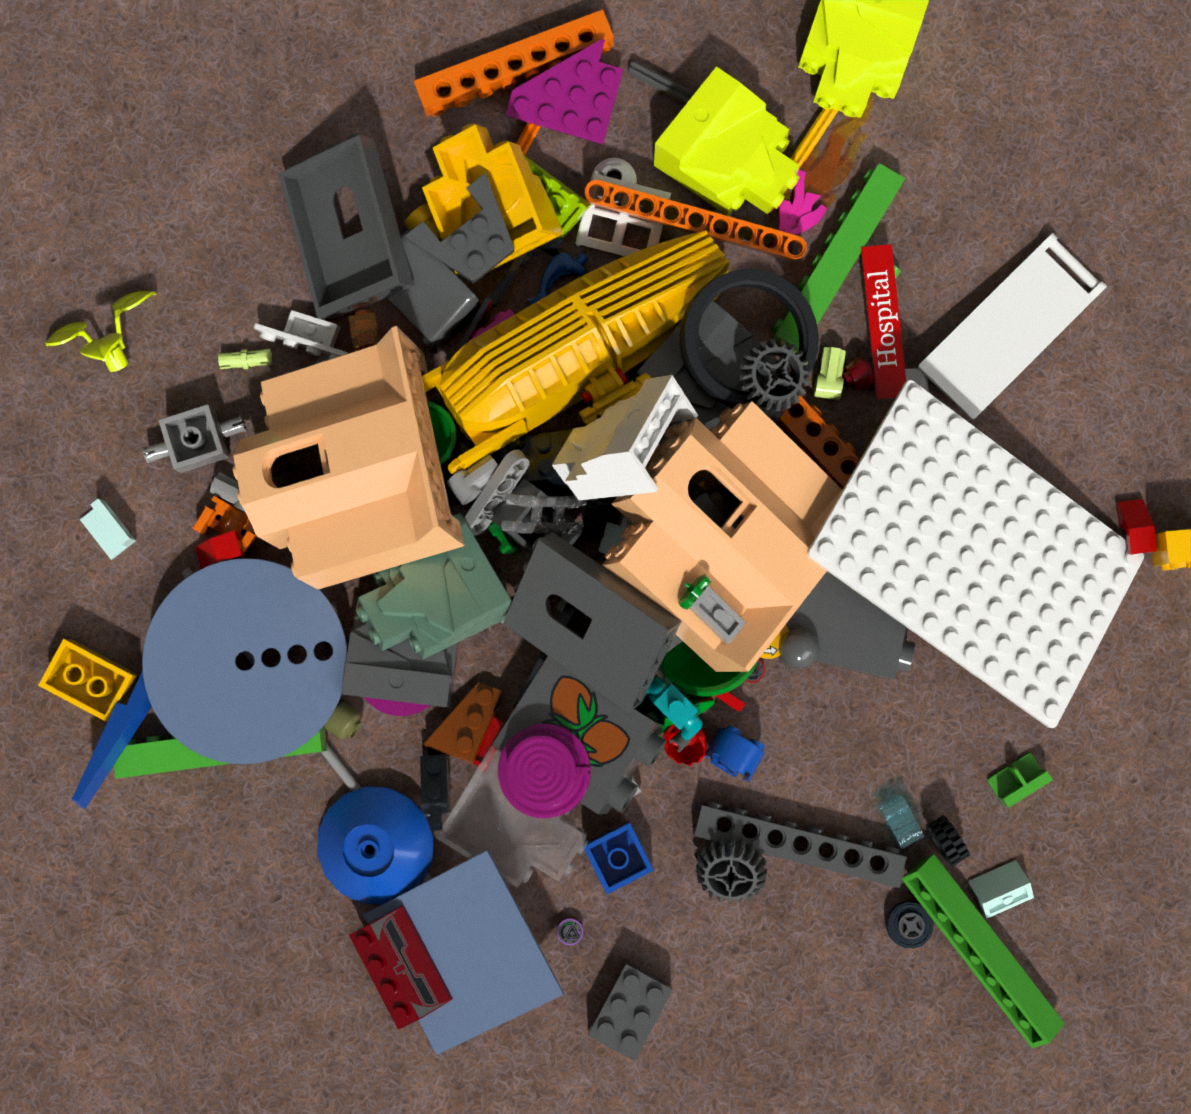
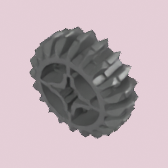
M770 339L767 344L764 341L759 342L758 348L755 346L749 349L751 355L746 354L743 356V360L747 364L739 366V369L745 372V374L740 375L738 379L746 381L741 390L749 389L750 391L746 399L750 400L755 397L754 404L756 406H760L763 403L765 411L773 407L775 412L780 411L781 407L785 410L791 408V403L797 404L800 401L798 396L806 394L802 387L810 384L804 377L810 375L811 371L803 369V366L807 365L808 361H800L799 359L803 352L793 353L795 344H790L786 347L785 340H780L776 344L774 339ZM764 355L780 357L773 365L760 361ZM788 364L791 368L793 378L790 377L787 373ZM776 370L778 379L772 381L771 376L773 374H770V372ZM756 373L762 378L761 387L757 382ZM775 386L785 387L789 390L784 396L769 394L770 390L774 389Z
M734 836L730 841H726L722 837L720 843L713 840L710 846L704 847L703 852L698 856L696 864L698 883H701L702 891H708L709 897L716 895L719 902L722 899H727L729 904L732 900H737L741 904L743 898L750 901L752 895H758L760 888L764 887L767 877L766 860L762 857L761 850H755L754 843L746 845L744 839L736 842Z

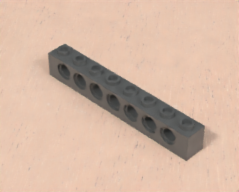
M707 801V805L700 804L693 835L696 837L720 843L722 837L726 841H730L734 836L736 842L744 839L746 845L754 843L755 850H761L763 854L900 888L907 858L900 854L901 849L885 845L884 850L874 848V842L863 839L859 840V844L850 842V836L834 833L833 837L823 835V829L809 826L808 831L799 829L798 823L783 820V824L772 822L773 817L758 813L757 818L747 816V810L736 807L732 808V812L723 810V804ZM720 817H728L730 819V827L725 831L717 829V820ZM747 823H753L756 828L754 835L751 837H745L742 834V828ZM774 829L779 830L781 833L780 840L777 843H769L768 833ZM797 836H804L806 839V845L801 850H796L793 847V841ZM824 842H828L831 845V852L827 856L819 854V846ZM848 849H855L857 853L856 859L850 863L846 862L844 859L845 852ZM875 855H880L882 858L881 866L877 869H872L870 866L871 858Z

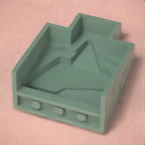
M461 513L454 515V517L460 521L465 546L372 573L373 580L379 588L358 597L357 615L362 623L366 621L370 628L368 630L370 639L374 645L379 644L382 651L410 638L409 643L415 653L419 652L422 659H425L505 620L506 611L509 609L511 599Z

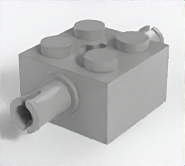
M207 404L158 420L164 442L143 447V453H146L144 457L147 463L170 456L173 469L184 473L230 458L225 443L226 437L246 432L247 427L246 425L244 426L245 421L242 416L220 423L215 409ZM196 434L197 436H199V438L196 439V443L193 444L190 441L194 440L193 435Z

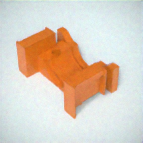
M213 496L212 501L217 503L214 510L204 506L205 509L192 529L206 535L210 527L222 534L236 530L238 531L244 554H246L255 537H258L255 535L247 514Z

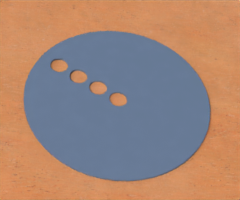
M259 559L223 561L207 566L184 579L167 595L157 609L148 628L143 647L142 666L145 689L153 710L161 723L171 735L190 750L204 757L232 764H256L271 761L285 756L307 743L321 730L333 714L341 697L347 645L341 622L329 600L319 589L297 579L292 569ZM322 641L330 643L333 648L331 658L326 661H320L314 655V647ZM293 645H301L307 651V657L301 664H293L288 659V650ZM268 648L277 649L281 655V660L275 667H267L262 662V653ZM243 651L250 652L255 659L253 667L247 671L240 670L235 663L237 655Z

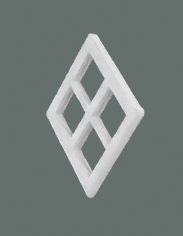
M594 171L591 176V181L601 180L670 200L671 193L599 175L597 171ZM593 186L589 189L591 198L597 199L599 186ZM625 194L623 195L621 206L628 204V198ZM591 205L581 217L575 244L577 247L583 245L627 256L640 251V249L622 245L627 223L651 229L647 248L659 243L663 225L630 217L622 213L618 214L598 209ZM667 208L664 209V217L666 216ZM593 214L617 220L612 242L588 236Z

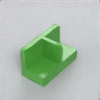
M1028 753L989 777L987 782L1002 806L1009 808L1053 779L1048 771L1040 768L1033 755Z

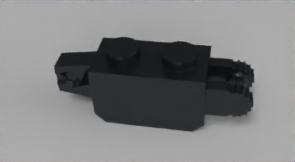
M423 742V756H420L421 806L424 817L430 816L431 830H443L442 815L451 813L449 763L447 755L439 752V755H430L431 748L424 745L425 742Z

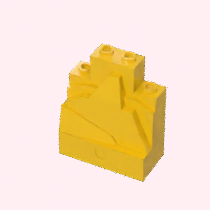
M473 123L464 126L461 129L462 132L456 135L442 138L440 144L432 147L443 175L430 179V184L422 187L442 241L482 210L468 193L466 187L484 173L488 177L515 249L511 255L493 269L563 235L553 205L539 176L533 175L520 145L509 141H502L494 146L487 128Z

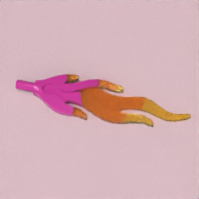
M869 96L861 118L856 117L834 132L829 142L828 150L818 166L809 172L810 165L819 155V149H816L803 162L798 171L800 178L794 186L792 203H790V189L788 188L783 194L785 196L784 200L778 207L777 230L798 235L814 227L822 219L827 208L836 199V195L825 199L815 211H811L812 205L819 197L842 183L851 172L860 144L868 138V135L864 134L857 138L848 150L845 159L839 162L840 154L848 138L868 120L872 110L871 96ZM775 239L773 240L769 248L774 247Z

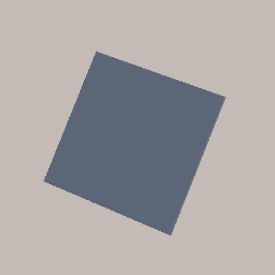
M488 850L363 914L366 922L369 923L404 905L453 999L418 1020L436 1055L564 995L560 984Z

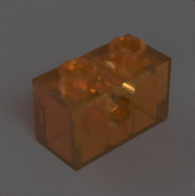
M360 310L355 312V315L349 316L352 343L356 351L377 345L383 338L381 323L375 312L370 313V310Z

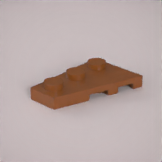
M478 682L427 739L424 745L474 764L503 696V691Z

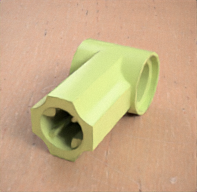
M824 347L820 372L817 374L815 381V397L840 400L844 381L842 372L845 350L835 347Z

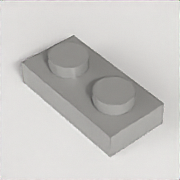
M709 586L704 588L703 593L694 600L693 605L689 608L725 644L730 643L746 624Z

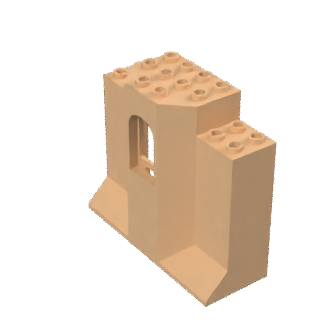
M397 326L392 327L377 345L262 381L260 398L266 408L267 415L264 417L268 430L240 439L233 455L235 463L233 473L239 485L237 497L253 526L255 534L279 549L288 547L293 557L291 569L294 576L316 589H322L465 546L460 521L452 516L438 456L422 376L428 373L425 356ZM318 444L324 475L286 487H276L271 474L274 460L280 455Z
M752 401L743 405L739 403L734 408L728 407L719 416L720 422L716 427L713 426L707 429L696 418L690 421L684 420L679 425L673 424L665 432L664 436L666 439L661 445L658 443L645 467L657 485L658 490L653 493L617 496L611 503L633 525H630L621 536L623 540L618 546L614 545L605 554L607 559L601 565L682 622L676 635L716 672H749L827 570L807 556V551L843 490ZM700 470L711 472L741 501L740 505L721 528L696 506L688 495L689 481ZM741 515L744 519L734 529L731 525ZM706 574L711 579V583L707 586L715 591L746 622L730 643L725 644L690 609L686 610L680 607L678 600L688 590L684 586L686 582L692 585L699 576Z

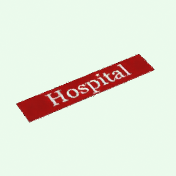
M892 244L861 247L877 399L896 398L906 382Z

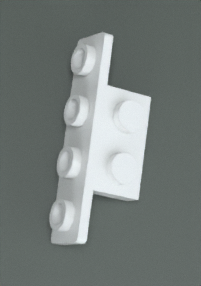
M291 310L284 332L257 323L254 325V329L261 333V338L271 342H275V339L282 340L283 345L293 349H298V346L307 348V353L318 357L323 353L329 355L331 360L349 354L333 348L341 328L339 325Z

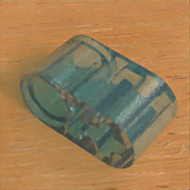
M901 793L877 805L883 820L900 849L924 838L917 820Z

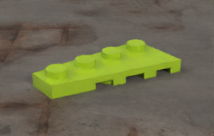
M524 155L525 160H528L533 175L539 176L553 205L563 231V235L558 238L563 239L592 204Z

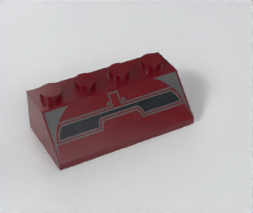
M404 905L349 934L398 1030L420 1020L453 999Z

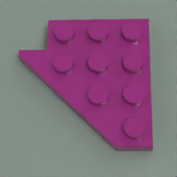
M600 39L513 89L505 116L603 145L623 69L599 62L605 40Z

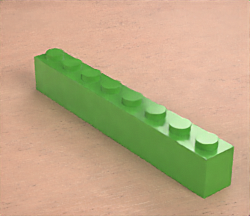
M881 163L877 165L875 170L869 169L863 179V182L866 183L862 192L857 189L849 202L853 204V207L849 213L843 212L837 222L841 227L836 234L831 232L824 244L827 247L826 252L823 256L821 254L817 255L811 265L815 270L810 277L805 275L798 289L802 290L801 293L812 308L817 324L860 255L861 247L866 245L905 180L903 176ZM786 307L785 310L789 313L784 320L779 318L772 330V332L776 333L773 339L776 343L780 340H785L786 347L790 344H795L793 353H796L799 350L798 329L791 312Z
M324 726L307 743L282 757L327 751ZM171 735V740L163 741L162 736L146 737V743L137 744L136 739H131L114 764V773L116 779L232 763L220 762L204 757L187 748L173 735Z
M932 854L917 861L902 877L903 882L1030 1047L1035 1048L1049 1044L1065 1024L937 857Z

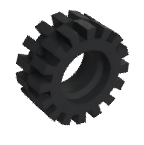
M608 497L587 499L583 530L584 537L600 539L604 537Z
M942 815L925 826L936 848H938L940 854L951 867L970 856V852L962 837L959 836L958 831L955 830L947 817Z

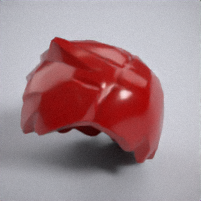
M675 725L668 726L663 735V739L666 740L664 747L667 755L677 764L684 763L687 766H691L694 762L700 763L707 751L708 741L705 730L701 728L690 740V743L681 752H677L679 749L678 745L675 742L670 744L669 740L681 730Z

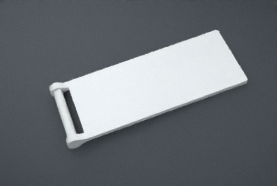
M1054 233L918 365V368L970 420H974L1107 287L1103 281L1099 282L1057 241L1058 237ZM1048 248L1092 289L1089 294L1045 252Z

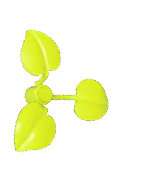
M137 291L129 293L112 305L117 333L109 334L93 341L83 330L87 327L86 323L74 322L54 332L45 342V345H61L76 336H83L89 343L79 350L80 353L86 357L104 361L110 372L118 371L128 365V361L122 351L125 345L122 340L119 316L123 311L134 308L149 296L156 295V292Z

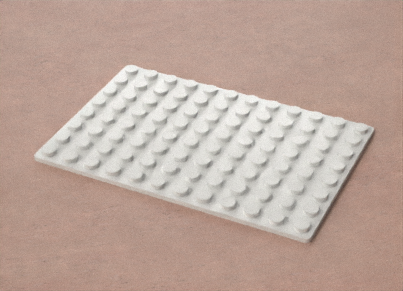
M913 380L906 381L807 551V556L1048 728H1055L1060 721L1144 559L1143 553L1128 554L1127 541Z

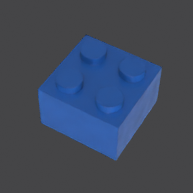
M630 821L583 844V848L606 894L654 871Z

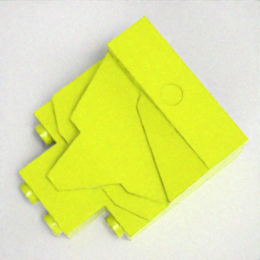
M821 0L798 68L803 69L808 74L822 75L813 102L824 109H835L843 112L848 117L861 118L871 92L876 93L881 98L894 99L900 87L929 0Z
M717 66L655 142L654 166L726 216H729L733 209L737 211L745 199L768 214L773 207L777 209L785 198L783 195L788 188L792 190L800 178L798 176L800 165L782 154L790 142L788 140L789 128L778 122L775 116L766 111L765 102Z

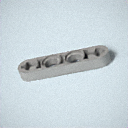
M513 450L503 458L464 517L473 536L481 534L488 528L492 522L490 519L506 501L527 470L529 460L521 450Z

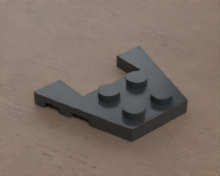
M485 173L466 187L468 193L482 210L446 239L440 242L424 221L405 235V238L410 243L417 245L430 256H434L445 263L446 266L472 283L478 281L515 250Z

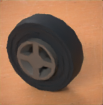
M915 901L897 903L890 909L887 915L886 929L888 935L895 944L903 948L915 949L923 946L933 933V919L923 906Z

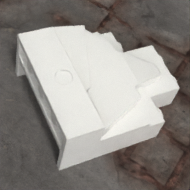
M673 375L646 379L638 394L626 400H620L614 406H609L601 418L596 419L585 427L574 428L552 466L564 483L570 487L578 500L657 492V485L645 469L648 461L670 422L696 419L698 414Z

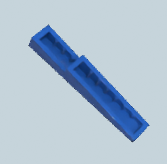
M143 670L127 705L116 703L72 797V801L81 808H87L152 707L145 689Z

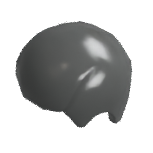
M800 627L790 630L780 639V656L778 658L786 667L798 670L808 667L818 658L820 652L818 638L811 630L806 628L802 629Z

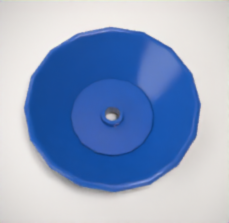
M365 786L344 794L327 810L318 830L317 855L325 876L341 894L361 904L382 905L419 886L424 881L433 861L434 837L427 818L424 817V813L410 797L389 787ZM367 845L374 847V853L368 852Z

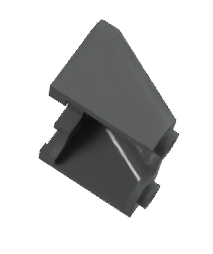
M407 229L401 235L414 286L387 298L420 331L422 343L429 350L434 347L439 352L475 318L481 304L474 293L443 262L434 256H430L423 249L410 243L405 238V235L411 231Z

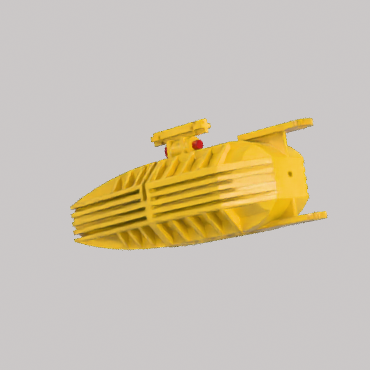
M705 230L656 244L583 275L462 346L453 355L451 360L423 375L422 380L425 392L436 386L444 399L447 410L467 440L472 441L475 447L458 456L448 465L447 468L450 473L456 474L461 470H466L487 455L493 454L581 400H584L586 403L592 400L594 403L592 408L587 407L579 412L582 421L588 425L595 421L598 416L601 418L609 406H614L618 401L626 400L638 394L645 380L651 378L650 375L644 373L636 378V382L632 380L627 383L625 374L647 360L681 323L691 300L704 285L714 278L729 272V260L725 259V255L720 251L718 245L713 243L712 237L708 238V232Z

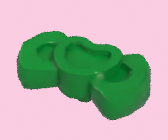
M706 574L699 576L692 585L688 582L684 584L688 590L678 600L680 607L686 610L693 605L694 600L703 593L704 588L711 583V579Z

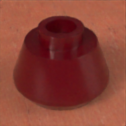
M857 356L844 367L845 372L842 373V378L847 387H852L853 390L871 389L874 384V376L865 358Z

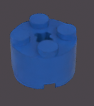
M728 725L727 728H719L704 758L712 757L710 763L734 777H736L737 773L744 775L743 781L750 782L765 754L763 752L765 746L757 740L751 739L748 741L741 737L742 732Z

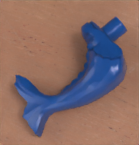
M564 252L555 255L543 272L539 293L537 296L527 299V301L534 304L548 296V289L560 276L572 273L580 277L585 275L587 270L583 266L589 258L582 252L576 260Z

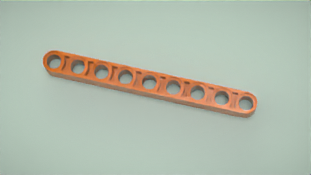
M592 180L585 188L584 196L586 201L597 207L690 233L706 230L708 238L712 237L715 240L786 260L799 259L807 251V245L803 238L783 231L601 180ZM593 186L601 187L603 197L600 199L591 198L589 189ZM618 193L625 194L628 198V204L625 206L616 205L614 196ZM642 200L650 201L653 210L650 213L641 212L639 202ZM665 208H675L677 218L675 220L666 219L664 217ZM691 214H698L701 217L702 224L700 227H692L689 224L688 219ZM715 221H722L726 224V232L724 234H717L714 231L713 224ZM740 228L749 229L751 233L749 241H742L739 238L738 231ZM766 234L772 235L775 238L773 248L764 246L763 237ZM790 241L798 243L800 251L797 255H792L788 252L787 247Z

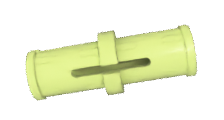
M242 349L240 352L218 354L221 370L242 367L245 370L253 366L272 365L273 363L271 349L255 351Z

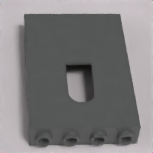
M360 133L348 136L347 141L328 146L327 150L322 153L309 155L307 160L301 163L290 164L287 170L278 173L318 319H338L414 286L374 138L363 136ZM342 186H347L352 190L363 231L345 239L334 204L335 193Z
M554 532L543 538L539 537L532 546L534 552L531 559L524 565L523 571L525 573L514 589L516 594L510 603L509 609L506 611L507 615L503 624L625 712H631L642 703L682 621ZM555 594L562 597L592 619L584 639L549 614L546 608V600L549 595Z

